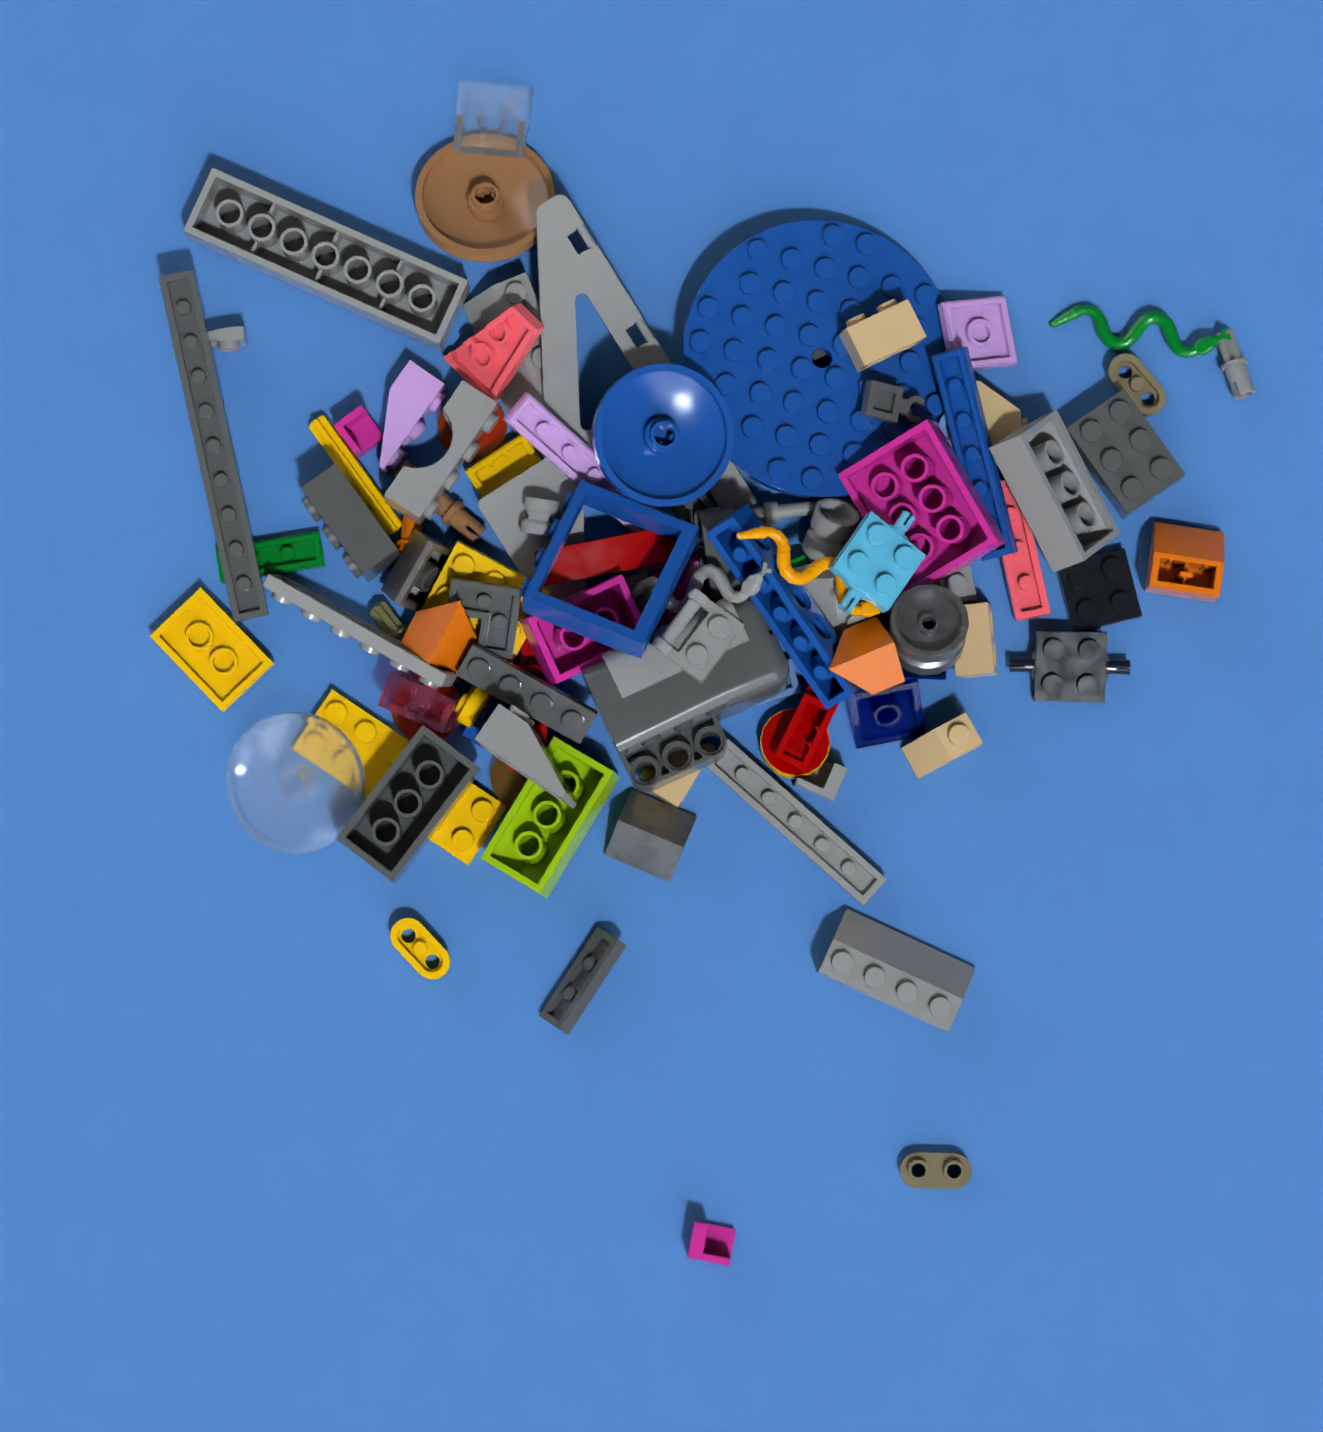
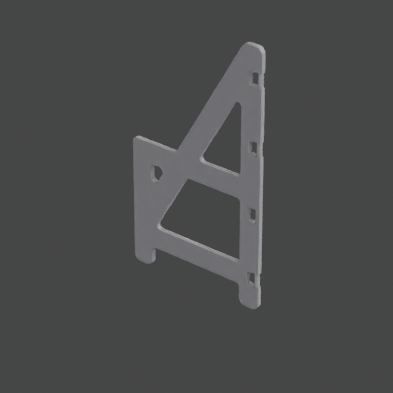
M558 194L542 203L536 210L540 322L545 326L541 332L543 406L593 450L592 429L584 430L580 426L576 296L584 294L588 297L633 370L647 365L671 364V362L646 325L640 312L595 243L570 200L566 196ZM576 229L589 248L580 254L577 253L567 237L574 233ZM634 323H636L647 343L637 348L626 332V329L633 326ZM546 457L478 501V508L519 573L533 578L537 569L534 567V551L540 550L542 547L547 549L551 539L545 535L520 532L522 521L527 518V511L524 508L525 498L532 497L560 502L559 513L552 519V522H554L556 518L561 520L565 513L563 504L570 490L576 491L578 487ZM729 461L722 477L709 490L718 506L731 505L734 511L747 503L750 508L760 507L735 465ZM583 507L564 545L585 541ZM760 521L763 526L773 527L772 524H765L764 521ZM697 544L692 553L698 551ZM666 562L642 567L626 577L625 581L630 592L632 593L635 586L643 579L649 578L647 573L665 566ZM586 578L545 586L552 590L549 596L559 600L587 588ZM653 588L648 589L635 602L639 611L647 604Z

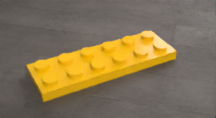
M332 689L292 748L367 798L410 741ZM472 783L429 840L469 866L508 807Z

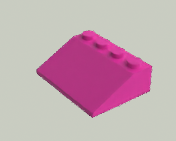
M926 419L837 474L862 518H864L866 513L872 511L887 524L894 525L902 511H907L911 513L909 516L913 515L915 517V521L912 522L904 535L910 543L926 556L903 588L904 591L917 585L933 584L1006 543L936 421Z

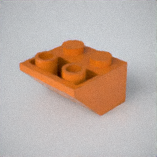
M1154 522L1144 592L1209 602L1217 600L1220 597L1224 569V532Z

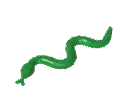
M1091 304L1072 307L1049 323L1051 328H1055L1078 319L1082 315L1089 316L1093 319L1097 335L1104 346L1116 351L1129 349L1140 339L1148 326L1153 324L1159 325L1163 330L1170 350L1182 358L1206 355L1215 348L1219 340L1231 339L1230 335H1226L1227 329L1224 328L1221 335L1203 337L1197 340L1194 346L1186 347L1181 343L1173 319L1165 313L1158 311H1149L1140 315L1124 336L1117 337L1112 334L1107 318L1102 310Z

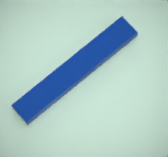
M961 347L932 355V362L955 454L1006 541L1005 544L981 557V560L985 561L1016 553L1018 549L998 468L989 449L992 444L968 347Z

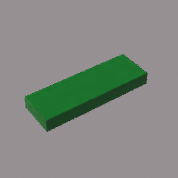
M320 531L254 542L261 578L267 577L268 574H286L326 567ZM215 548L220 581L222 584H225L218 548Z

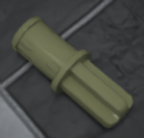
M383 601L370 610L369 615L379 629L402 641L409 626H404L386 602Z

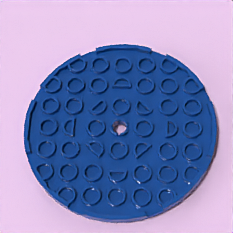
M802 220L785 223L749 237L725 255L708 274L698 289L686 318L681 345V366L690 368L706 377L724 397L734 426V445L730 462L749 475L750 479L772 490L802 498L827 499L850 496L837 474L926 419L939 423L945 412L931 357L932 355L946 352L937 306L945 301L929 275L909 254L888 239L870 230L853 224L830 220ZM895 298L897 303L908 299L927 337L919 344L857 372L839 336L847 328L845 322L862 313L865 314L866 318L877 314L876 307ZM822 349L828 355L830 361L828 367L819 368L813 364L812 354L814 351ZM875 380L904 388L902 395L904 399L911 396L922 397L925 400L924 404H912L910 407L912 415L921 417V422L908 424L899 416L898 422L891 424L860 416L866 381Z

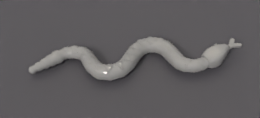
M764 562L762 571L749 575L744 580L741 590L737 592L734 591L721 568L713 564L700 566L691 575L684 598L679 601L672 594L666 608L669 612L677 614L687 602L688 598L686 596L694 587L701 591L703 583L707 578H711L723 598L730 603L739 604L747 600L749 596H754L760 591L763 576L766 573H772V569H767V563ZM651 576L637 584L631 593L634 601L637 602L648 589H654L659 578Z

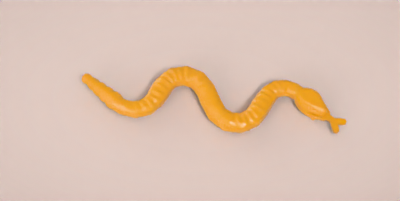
M759 526L758 528L736 534L739 540L772 538L777 546L779 573L790 584L802 586L813 581L822 572L829 570L828 568L835 560L831 556L820 557L804 570L798 572L791 566V548L788 538L781 530L770 526ZM834 574L837 601L840 603L849 590L843 581ZM863 601L853 608L850 615L872 617L880 614L881 611L870 602Z

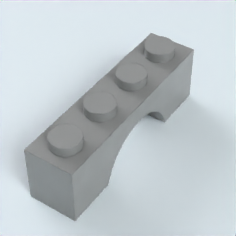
M462 380L443 407V417L453 435L449 450L442 459L433 465L422 468L403 466L384 494L385 503L419 525L422 524L425 518L431 520L441 505L438 499L445 489L451 491L460 478L461 473L458 472V469L464 460L470 462L478 452L480 444L477 441L483 432L489 434L500 418L496 414L498 412V403Z

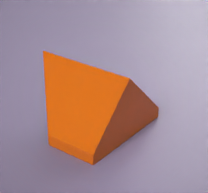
M461 601L416 611L401 641L404 646L428 664L453 672L458 671L474 642L478 644L479 642Z
M877 617L843 631L829 667L830 671L871 693L872 696L905 682L895 643Z

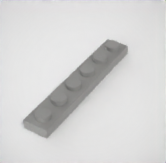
M268 574L263 587L273 592L271 597L276 601L288 606L291 603L302 608L300 613L306 618L315 622H319L320 619L331 625L330 631L345 639H349L350 636L361 642L359 647L364 651L376 656L379 653L390 658L389 664L406 673L409 670L420 675L419 681L432 689L437 690L438 687L453 685L457 677L456 672L428 664L404 646L398 639L285 575Z
M727 739V750L724 757L706 766V768L864 906L887 879L733 742Z

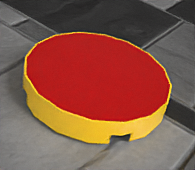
M797 708L781 710L770 717L762 729L759 743L761 756L765 763L778 775L791 779H797V777L804 778L815 773L826 761L830 748L828 729H826L806 772L774 757Z

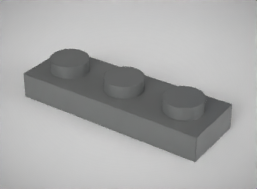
M597 927L539 1016L568 1035L622 954L626 945Z

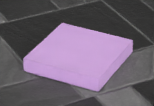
M1005 296L947 301L937 305L946 351L968 347L973 371L1010 367L1018 364Z

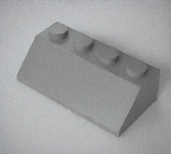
M526 272L492 285L463 304L475 335L499 315L519 303H522L540 321V306ZM541 334L500 398L506 414H508L525 392L529 393L543 405Z
M1057 409L1008 434L989 447L996 465L1003 474L1012 496L1017 501L1027 525L1032 530L1053 573L1085 561L1120 534Z
M846 908L817 973L939 1030L949 1032L963 1002L975 967Z

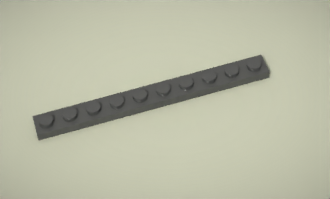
M192 269L159 276L233 621L236 623L268 616L270 614L195 271Z

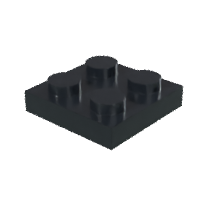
M1125 548L1091 556L1083 562L1057 571L1072 631H1088L1142 617Z

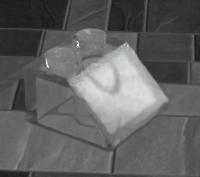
M466 79L459 81L453 151L523 158L531 122L534 86Z

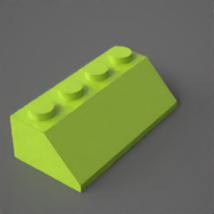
M553 737L547 750L577 802L574 809L570 808L528 779L480 857L485 862L546 899L549 897L620 779L611 769L556 737Z

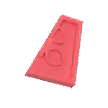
M519 303L487 324L483 330L468 338L460 347L445 355L443 359L471 386L498 402L545 326L522 303Z

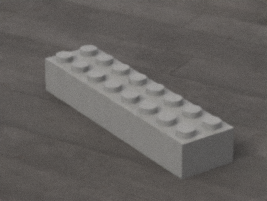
M215 168L211 169L183 229L187 239L441 352L470 291L469 281Z

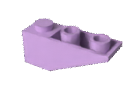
M409 360L389 390L379 464L384 474H387L390 468L396 470L407 454L403 451L410 440L416 442L427 427L424 421L431 411L437 413L447 399V396L444 394L446 391L445 384L411 360Z

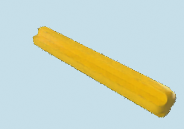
M324 415L314 419L310 423L309 429L334 464L336 463L381 527L387 535L398 531L402 527V521L393 508L385 503L382 493L330 421Z

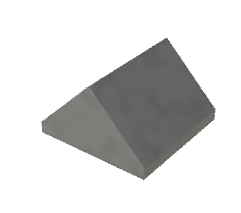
M415 529L383 584L381 591L396 604L414 611H420L453 549Z
M632 790L619 816L605 855L670 882L697 817Z

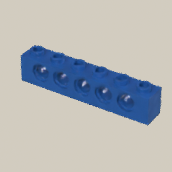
M747 503L721 519L706 535L741 586L749 575L762 571L764 562L767 563V569H772V573H766L763 576L760 591L754 596H749V598L759 609L775 636L827 710L853 695L860 687L829 670L840 638L804 585L790 584L780 575L777 566V546L770 537L765 539H737L736 534L738 532L763 526Z

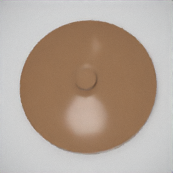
M495 135L465 137L442 147L422 168L415 188L417 217L426 235L445 252L474 262L506 260L520 255L537 243L536 210L542 203L555 196L553 178L542 159L527 146L512 139Z

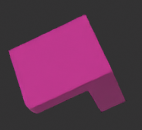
M360 405L334 424L337 433L357 460L383 441V434L370 418L363 405Z
M694 1221L687 1257L730 1266L735 1229Z

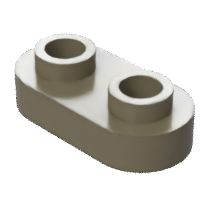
M1128 353L1120 354L1111 361L1107 369V377L1116 391L1119 392L1125 389L1144 417L1158 414L1166 403V392L1136 356ZM1120 368H1127L1131 374L1130 378H1121L1118 370ZM1149 394L1153 398V404H1143L1141 396Z
M941 1152L910 1153L903 1158L899 1168L902 1180L913 1188L958 1189L967 1184L972 1172L969 1161L961 1154ZM920 1163L924 1166L925 1172L921 1177H915L912 1174L911 1169L914 1164ZM952 1164H956L960 1168V1174L956 1178L949 1177L947 1173L948 1167Z

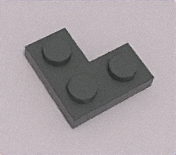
M452 577L448 603L461 601L467 617L482 619L478 644L502 658H513L522 596H520L521 587Z

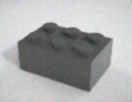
M1122 389L1067 427L1090 475L1122 520L1176 484L1185 475L1125 389Z
M336 463L301 487L306 496L301 499V502L315 522L323 519L326 525L321 528L336 551L341 547L344 548L347 554L342 558L357 579L363 575L367 582H370L396 563L400 552Z

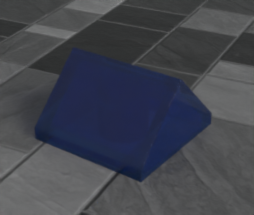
M918 678L907 679L904 683L873 696L861 688L846 698L856 749L919 737L925 734Z

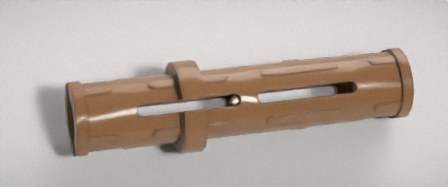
M408 459L400 465L401 468L403 466L416 468ZM397 469L393 474L394 478H396V476L400 472L399 469ZM445 492L441 494L438 499L441 505L436 512L442 517L441 522L446 526L451 525L470 544H474L480 537L470 530V527L477 534L483 535L486 531V526L482 525L465 511L463 503L460 501L455 502Z

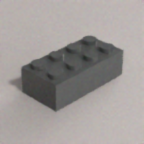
M422 725L336 839L396 884L482 770Z

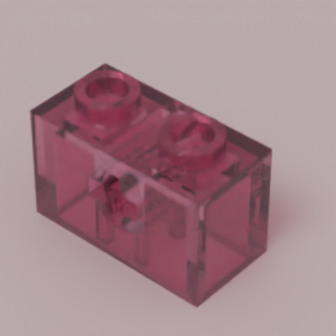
M397 670L390 673L378 706L444 733L451 729L457 714L455 709L462 697L440 687L437 690L422 684L419 678Z

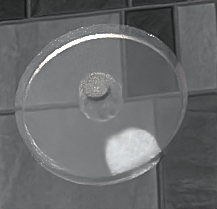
M285 712L259 721L241 736L228 762L226 789L234 815L251 837L264 846L279 852L304 854L318 851L337 841L336 837L364 801L365 774L356 748L337 726L322 717L310 713Z

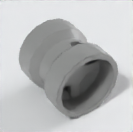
M526 497L524 508L529 517L522 521L520 532L549 536L553 524L552 519L559 513L560 502Z

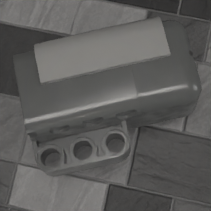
M725 598L714 602L743 623L745 627H743L702 684L650 646L652 640L656 636L660 637L671 622L656 628L642 659L612 649L601 655L603 661L581 670L587 689L632 784L639 791L651 792L722 759L727 750V742L719 721L782 693L788 686L790 677L787 658L770 625L750 598L739 604L730 603ZM698 609L671 646L679 652L708 613ZM708 736L718 738L721 742L719 749L715 752L704 751L701 748V742L704 738ZM675 751H683L687 754L688 761L682 767H674L668 762L669 756ZM642 766H651L655 769L656 775L650 782H641L636 778V773Z

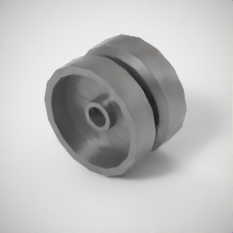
M928 584L917 585L905 591L894 603L888 628V634L895 643L901 666L907 671L919 675H935L950 669L961 657L969 627L968 612L960 597L948 588Z

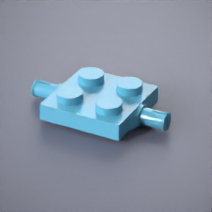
M871 511L866 513L828 568L843 581L849 590L838 604L840 610L844 609L842 612L851 614V611L860 599L870 602L882 613L888 611L926 556L910 543L904 535L912 522L915 521L913 515L909 516L911 513L902 511L895 524L889 525Z

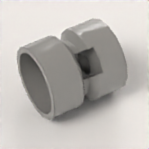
M827 498L818 501L810 521L812 527L807 530L802 544L804 553L814 561L820 557H837L857 527L860 518L858 511L847 502L838 499Z

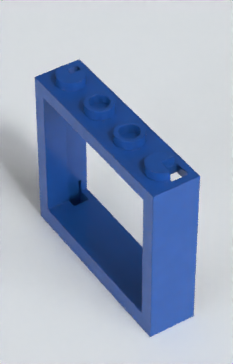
M581 480L576 491L570 490L563 504L565 513L562 519L556 518L551 526L548 536L551 541L547 549L542 547L538 552L534 567L537 569L533 578L526 577L521 587L520 596H523V612L642 659L646 647L697 544L699 527ZM583 505L676 542L634 630L541 592Z

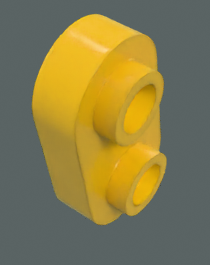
M472 684L468 694L465 693L455 709V712L460 714L457 721L471 728L479 715L485 710L493 695Z
M403 918L393 925L390 932L393 946L421 976L435 980L443 977L448 972L451 964L449 953L419 921L413 918ZM407 929L415 932V939L411 943L404 942L402 938L403 932ZM436 955L439 958L440 963L437 968L431 969L427 966L426 960L429 956Z

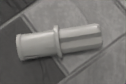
M1228 329L1226 335H1230L1231 339L1219 340L1217 348L1223 362L1221 370L1226 372L1234 399L1240 400L1249 397L1250 394H1255L1256 391L1246 367L1248 360L1242 357L1235 334L1231 329Z

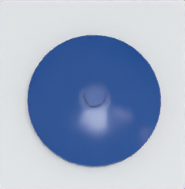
M652 364L626 373L605 392L593 419L592 445L595 458L602 473L621 494L644 505L655 507L677 506L701 497L722 477L733 451L734 426L724 397L706 377L681 365Z

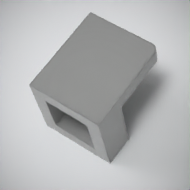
M825 761L810 776L804 778L797 777L794 787L832 803L848 768L837 763L833 765Z

